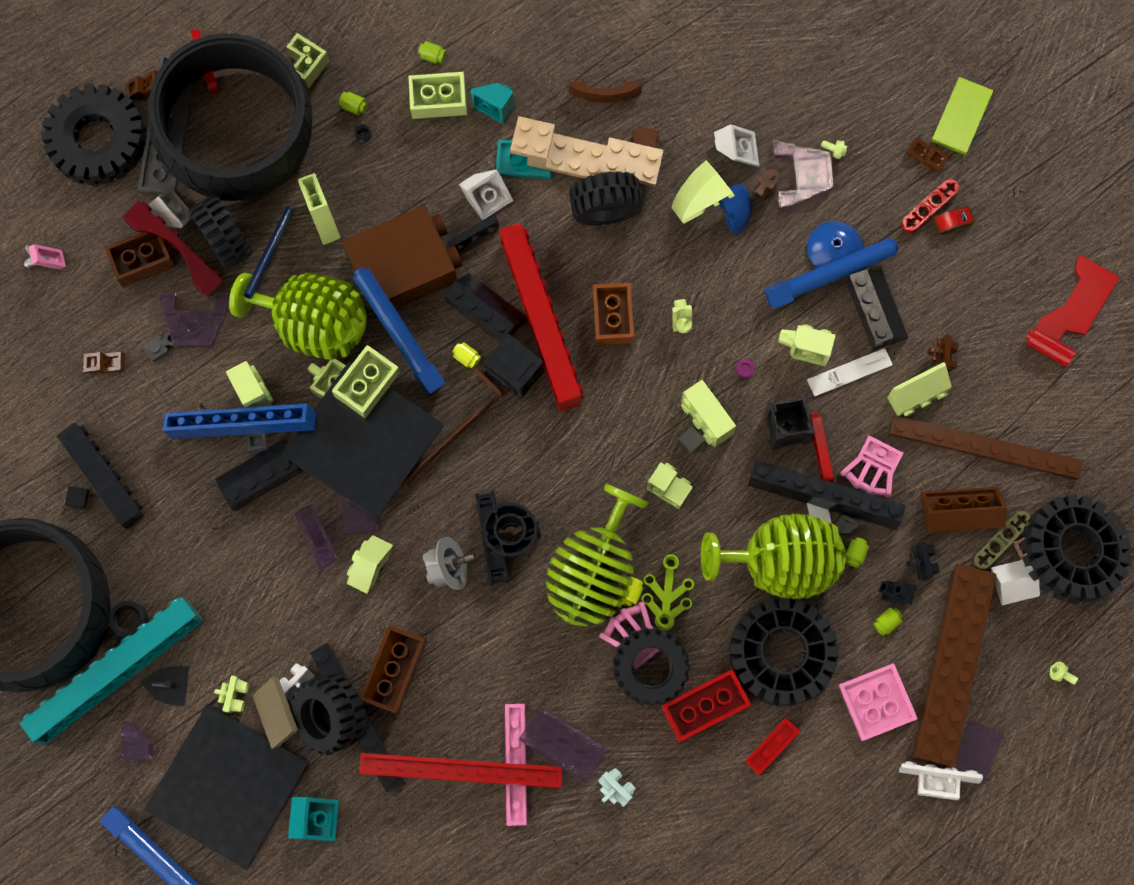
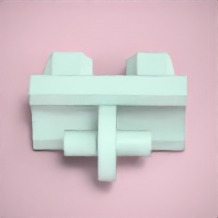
M616 768L610 772L606 771L598 782L603 786L600 791L605 795L602 799L604 803L609 799L613 804L618 801L624 807L632 798L631 795L636 788L629 782L622 787L617 782L622 775Z

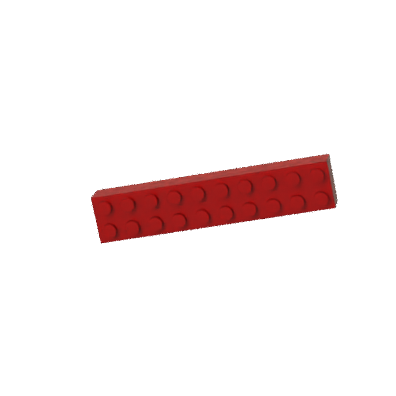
M521 223L499 229L501 244L541 360L544 361L543 366L559 412L581 406V399H584L581 383L576 382L578 380L575 366L570 365L572 363L569 349L564 348L566 347L562 330L558 331V317L556 313L552 314L553 303L551 297L547 296V286L545 280L541 277L539 263L535 260L533 246L529 243L527 229H523Z

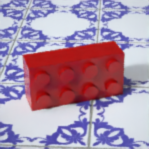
M732 669L661 706V709L678 743H681L749 708L751 703Z

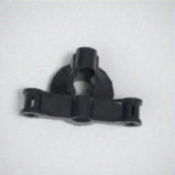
M494 491L482 495L477 493L475 498L490 586L499 582L509 583L505 558L522 556L534 546L535 541L541 538L539 521L536 522L534 515L525 506L518 503H503L497 506ZM522 526L523 534L516 540L507 541L500 539L499 530L504 531L508 527L518 528Z

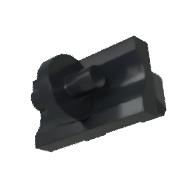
M921 542L911 547V560L906 562V566L913 567L914 573L917 572L919 581L926 580L940 572L937 563H930L929 557L935 555L933 545H926V542Z
M882 581L879 592L882 594L881 599L883 601L912 605L913 593L916 591L917 586L914 584Z

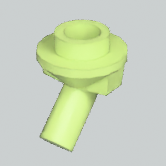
M824 140L821 143V147L832 151V156L837 159L845 156L847 149L844 141L837 140L836 144H832Z
M1056 662L1050 668V677L1055 681L1060 682L1062 679H1065L1075 685L1079 679L1067 672L1069 667L1063 662Z

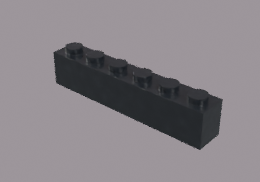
M75 422L59 433L57 438L119 524L126 529L144 516V513L141 511L143 506L137 499L133 500L130 496L133 492L126 484L122 485L120 482L122 477L116 469L112 471L109 467L111 462L106 455L101 456L98 452L101 448L95 440L91 441L88 438L90 433L84 425L80 427Z

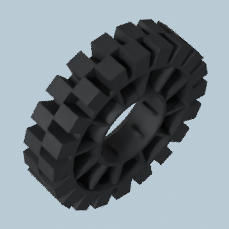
M94 84L84 85V91H80L77 86L69 90L72 96L68 98L63 93L57 98L59 106L57 107L52 104L47 112L50 118L44 117L42 124L46 131H41L42 141L45 143L43 147L56 168L67 178L70 176L73 181L80 184L84 180L87 185H97L98 180L103 185L112 183L111 177L116 176L119 180L126 175L123 171L124 169L128 168L132 171L137 165L134 159L136 157L141 159L144 153L142 145H145L147 137L144 133L146 131L145 123L133 101L128 96H124L122 91L116 88L111 91L108 85L99 84L98 89H96ZM92 121H105L113 129V136H111L109 144L98 151L81 149L82 147L77 141L80 130Z
M1067 495L1064 498L1061 496L1045 504L1027 521L1029 524L1024 527L1022 536L1026 537V539L1021 541V551L1027 552V555L1022 559L1025 567L1032 566L1033 571L1028 574L1033 581L1038 579L1042 581L1039 588L1045 593L1054 591L1053 598L1063 601L1068 598V603L1078 604L1083 601V604L1102 598L1122 584L1120 581L1125 579L1129 572L1125 567L1131 565L1132 555L1126 554L1128 550L1132 549L1130 539H1122V536L1127 533L1124 525L1116 526L1114 524L1118 516L1113 511L1108 514L1104 513L1106 505L1099 501L1092 504V498L1082 496L1077 499V495ZM1075 530L1084 534L1090 540L1094 549L1091 565L1087 564L1081 567L1067 559L1061 546L1064 532L1067 533Z
M779 597V599L770 598L763 600L762 603L751 607L741 617L733 631L729 645L730 665H732L737 679L742 684V688L761 702L764 701L769 703V705L778 707L780 705L788 707L804 703L819 694L828 685L832 675L835 673L836 661L839 657V647L836 646L837 637L835 631L831 630V623L826 616L822 617L819 614L820 610L813 605L811 607L806 605V601ZM777 631H782V633L788 631L795 634L797 640H801L804 646L802 653L805 654L801 666L798 664L796 666L797 669L791 672H785V670L780 672L773 669L771 663L768 664L763 655V652H765L763 644L767 637L769 639L772 637L770 634Z

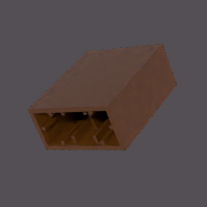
M425 205L342 241L354 271L362 266L364 269L369 268L395 309L452 285L457 280L455 269L463 266L455 246L445 249L440 237L448 234L442 217L439 213L430 217Z

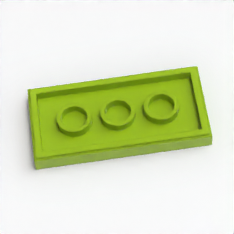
M959 77L931 142L966 155L993 90Z

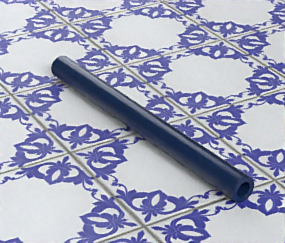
M285 208L243 294L244 297L252 299L294 213L293 208Z

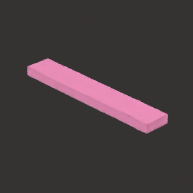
M505 704L506 763L526 765L525 704ZM506 785L507 826L527 825L526 786Z

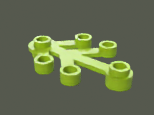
M672 554L667 555L663 560V566L666 569L664 591L657 584L652 574H647L643 580L644 584L650 587L663 603L661 610L654 603L651 594L645 593L641 598V602H644V597L646 596L651 598L649 603L644 602V604L656 616L655 624L657 628L663 631L670 630L674 625V618L684 610H689L692 606V601L689 598H683L680 605L670 611V604L686 591H691L694 587L693 580L688 578L672 592L674 570L679 565L678 558ZM669 560H672L674 562V566H668L667 562ZM647 577H651L653 579V582L651 584L646 582ZM685 582H691L692 586L686 588L684 584ZM683 601H688L690 606L684 607ZM667 618L668 623L665 625L662 624L661 619Z

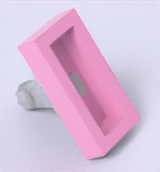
M36 244L26 245L25 249L30 258L24 262L25 267L44 266L59 270L66 267L62 250Z

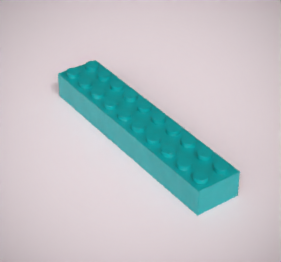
M182 597L174 599L170 602V607L165 611L157 612L153 616L152 621L139 626L137 632L132 636L125 637L121 641V645L116 649L108 650L104 654L105 657L103 659L94 661L89 665V669L85 673L76 675L72 679L73 682L68 686L65 685L59 688L54 697L42 701L36 711L27 713L23 717L24 720L19 724L32 742L46 745L204 622L192 604Z

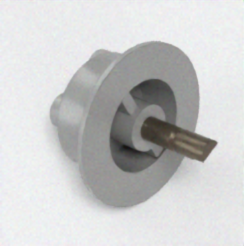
M442 537L439 539L436 549H431L423 554V561L426 564L427 581L430 584L434 583L437 587L448 585L454 590L463 589L468 578L466 563L476 560L475 552L463 555L461 548L452 538Z

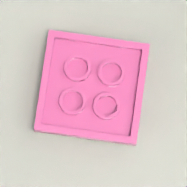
M894 663L838 685L861 741L918 719Z

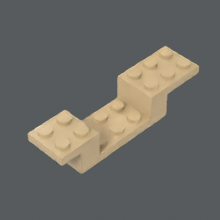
M518 116L510 153L528 157V166L583 179L590 175L593 176L598 173L611 171L629 172L634 174L641 184L655 187L664 150L610 137L607 146L555 134V124Z

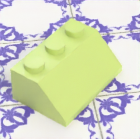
M943 362L892 389L887 398L897 416L904 415L907 417L915 412L914 409L920 406L923 409L932 404V400L936 398L941 400L949 395L948 392L952 386L945 363Z

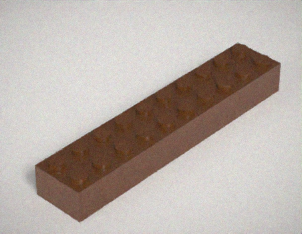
M960 564L953 568L911 756L912 759L946 768H954L956 765L995 584V573Z

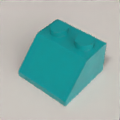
M499 83L473 88L470 91L473 108L503 125L515 108L514 92L507 85L502 86Z
M292 797L288 838L335 841L339 800Z

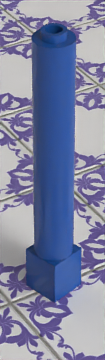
M887 238L793 279L783 280L763 289L768 304L773 309L794 301V298L891 258L897 255L899 250L898 244L895 240Z
M362 266L353 272L355 274L352 277L414 372L413 376L424 393L430 394L445 384L435 366L429 362L370 269H364Z
M113 806L99 821L168 885H199L135 825V822L119 807Z

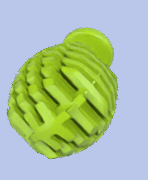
M246 272L240 274L232 286L229 298L231 314L239 318L244 317L249 313L253 304L272 309V320L279 337L288 349H293V351L331 360L338 358L340 355L347 357L350 349H353L356 344L358 345L366 330L367 313L360 294L356 292L355 287L351 283H346L339 279L314 273L301 274L299 277L293 275L290 277L289 282L285 283L283 288H280L275 298L256 293L257 289L252 299L244 297L243 294L252 277V274Z
M607 483L604 485V491L616 496L617 502L605 528H590L601 533V538L583 530L574 533L577 537L597 545V548L572 538H567L563 541L564 544L592 557V559L559 546L555 552L578 565L552 557L550 563L567 573L553 568L547 569V575L560 583L546 580V587L561 596L558 597L552 593H547L548 600L554 606L569 612V614H565L554 609L564 621L575 626L590 627L588 623L576 619V616L594 624H600L606 620L597 613L606 616H612L616 613V610L599 601L616 607L623 605V600L604 590L628 597L629 590L600 575L628 586H632L633 582L628 576L602 564V562L634 574L633 566L607 554V551L632 560L631 553L624 548L612 544V540L614 539L625 544L616 531L628 505L633 504L646 508L649 502Z
M787 514L770 519L754 532L751 540L748 541L746 551H720L719 540L714 533H705L701 544V568L705 580L713 581L717 578L720 563L746 562L751 577L754 579V586L782 598L801 599L823 593L837 582L845 568L846 551L838 533V527L832 523L828 524L826 520L806 514Z

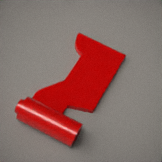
M1082 255L1078 256L1075 264V271L1080 280L1066 304L1043 316L1034 331L1030 329L1025 337L1028 346L1064 367L1069 365L1076 351L1059 341L1065 331L1085 335L1119 279V276Z

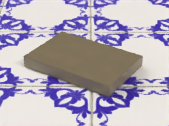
M272 677L252 696L272 749H275L295 734L298 729L278 677Z

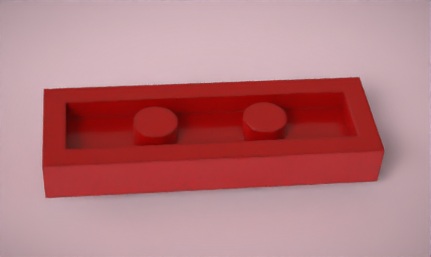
M785 718L744 762L760 775L800 731Z

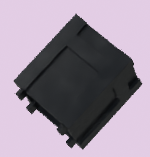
M502 335L503 341L490 356L483 358L486 367L485 372L521 400L545 372L543 369L544 361L511 335Z
M807 395L784 402H768L764 416L769 429L772 450L801 443L802 445L810 444L815 430L814 426H811L807 408ZM785 423L792 426L790 432L782 429Z

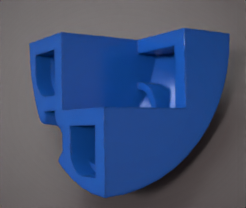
M744 184L729 187L735 196L732 198L727 196L719 201L720 207L726 214L725 223L734 236H737L746 227L752 211L751 197Z

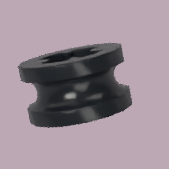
M361 124L355 128L354 134L358 141L362 143L370 141L372 132L367 125ZM362 130L366 131L364 137H361L360 133H362Z

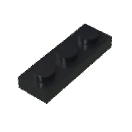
M493 215L447 241V248L455 246L459 253L470 243L475 244L480 241L484 235L493 234L499 228L497 217Z

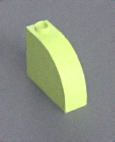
M313 173L297 179L323 245L340 239L341 237L316 174Z

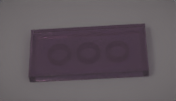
M542 707L539 708L519 738L521 742L585 783L588 782L607 752L606 748Z

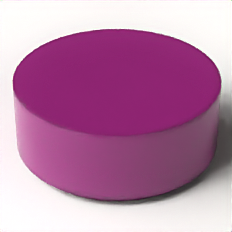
M747 359L740 360L735 368L736 375L741 379L751 378L755 370L754 364Z

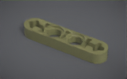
M1025 511L1015 513L1006 522V527L1001 528L974 556L973 566L980 570H986L1023 532L1024 527L1029 524L1027 521L1030 515ZM1023 516L1025 518L1024 523L1015 528L1013 525L1019 520L1017 517ZM1004 529H1010L1013 532L1012 539H1007L1003 536ZM993 542L1000 545V551L997 553L990 549V544ZM986 554L990 555L985 560V564L979 565L978 562L980 560L978 557L983 558Z

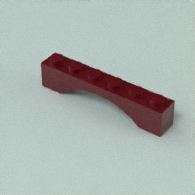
M138 200L122 219L136 232L155 235L171 244L185 260L191 274L192 285L201 294L208 297L223 281L221 279L222 275L215 268L211 270L207 266L208 261L203 256H197L192 252L194 248L188 242L183 243L179 239L180 235L173 228L169 230L165 226L166 222L159 215L154 216L150 212L152 208L146 202L141 203Z

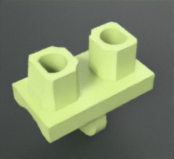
M685 299L674 301L675 307L672 308L673 331L687 333L692 329V307L686 304Z
M231 676L229 686L227 683H222L221 690L215 689L214 693L219 694L218 702L224 703L223 711L231 714L233 712H243L245 701L236 700L237 692L247 694L249 683L240 680L236 676Z

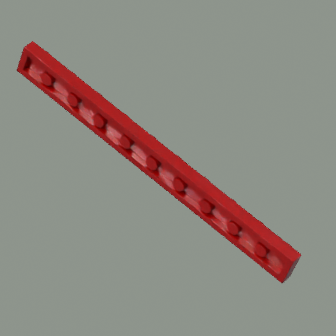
M361 753L359 775L561 788L562 767Z

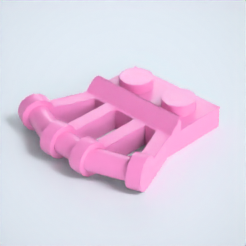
M868 436L858 457L844 468L840 474L850 481L854 486L853 488L890 499L893 473L903 452ZM862 461L866 464L857 479L850 470ZM872 466L878 470L871 484L868 485L862 481L869 467ZM882 472L887 474L886 489L875 488Z
M639 602V605L620 610V614L615 618L613 616L609 619V624L599 637L615 647L620 646L619 642L610 638L612 632L616 628L623 638L625 636L628 637L629 635L620 625L625 619L628 620L636 631L642 630L631 617V615L640 612L642 613L645 626L653 628L650 624L644 602ZM646 648L640 651L634 658L633 667L637 669L656 654L659 649Z

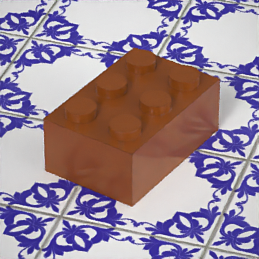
M631 283L593 285L596 346L634 344Z

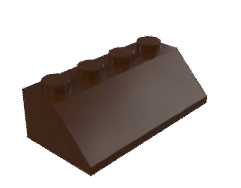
M998 487L921 492L923 521L927 532H957L959 530L1006 527L1007 507Z
M388 625L359 698H362L363 702L399 715L426 647L427 640Z

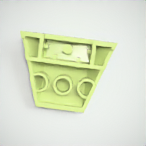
M706 160L689 176L680 188L671 208L680 220L686 223L703 214L705 208L713 204L716 207L720 204L719 201L727 196L732 198L735 195Z

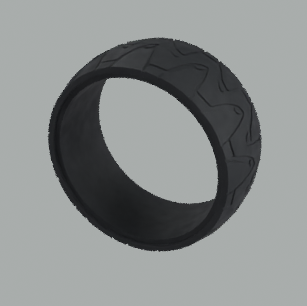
M233 33L214 34L198 38L182 46L161 66L152 84L148 99L147 120L149 132L158 156L176 179H179L182 184L206 197L217 195L222 201H244L272 192L295 173L305 157L310 144L313 114L310 97L300 74L291 62L276 48L251 36ZM225 69H245L269 77L278 83L292 99L296 112L287 138L269 157L244 168L230 170L214 169L189 160L168 140V120L177 98L191 83L208 72Z
M15 518L7 519L6 521L1 520L0 550L26 541H45L62 546L73 559L80 574L83 588L82 610L71 637L51 658L23 671L0 672V691L30 692L51 687L64 681L80 670L91 659L99 648L108 627L111 601L109 585L97 557L86 544L71 532L57 525L37 519Z

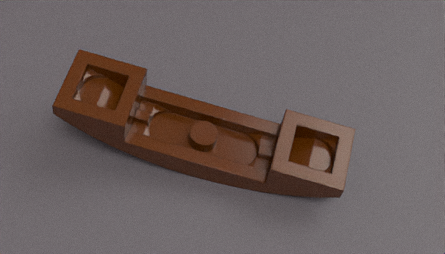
M569 81V93L592 102H619L641 94L642 82L624 81V88H587V81Z

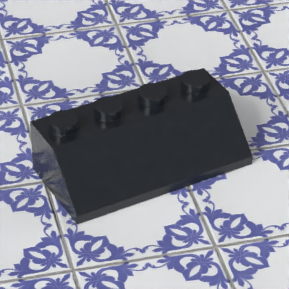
M866 269L849 275L846 284L872 350L908 339L909 337L882 270Z
M470 273L457 279L444 294L445 302L499 343L503 341L502 335L506 336L509 334L512 336L527 319L524 314Z
M282 440L269 447L268 450L262 451L215 479L229 507L234 512L301 473L297 465L281 455L286 449Z

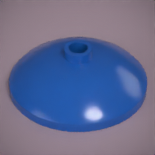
M838 221L819 225L813 230L807 242L808 258L815 268L863 249V243L857 231L848 224ZM834 242H839L840 245L835 246Z

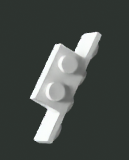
M915 762L902 763L899 768L900 773L919 775L917 795L958 801L960 781L980 784L983 780V775L973 770L960 772L952 767L939 769L931 764L918 766Z

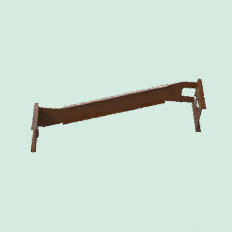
M475 368L473 371L497 394L483 409L480 408L417 466L418 469L404 481L409 487L412 486L410 484L412 480L482 416L503 394L507 395L482 369L479 371Z

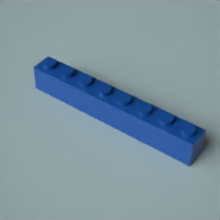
M308 404L165 413L163 432L173 439L308 431L315 429L316 411Z

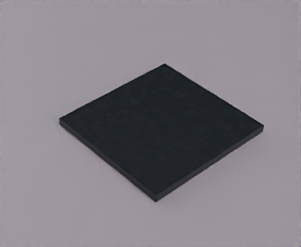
M349 361L315 407V429L298 431L281 455L378 520L444 424L390 388L387 389L366 418L362 417L334 397L332 393L333 388L353 364Z
M207 704L144 810L247 870L309 762L281 746L272 749L267 738Z

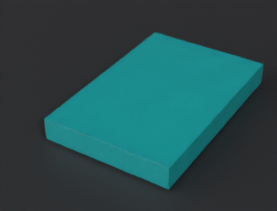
M498 140L496 170L501 177L551 179V170L528 166V157L510 153L512 140Z

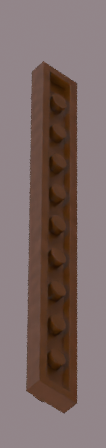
M895 415L892 417L889 435L1066 478L1075 480L1080 478L1083 460Z

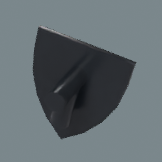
M171 666L160 669L149 675L141 684L155 699L169 705L184 706L189 667Z

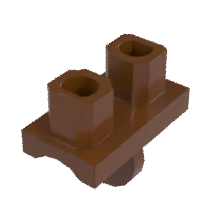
M768 169L764 172L763 177L759 175L756 179L758 185L754 192L763 199H766L770 191L775 193L777 190L775 184L780 179L779 173L775 169Z
M945 335L944 338H939L937 342L933 343V348L927 349V354L932 356L935 366L944 362L947 370L952 371L957 368V361L950 358V353L954 354L958 351L959 343L953 341L952 336Z

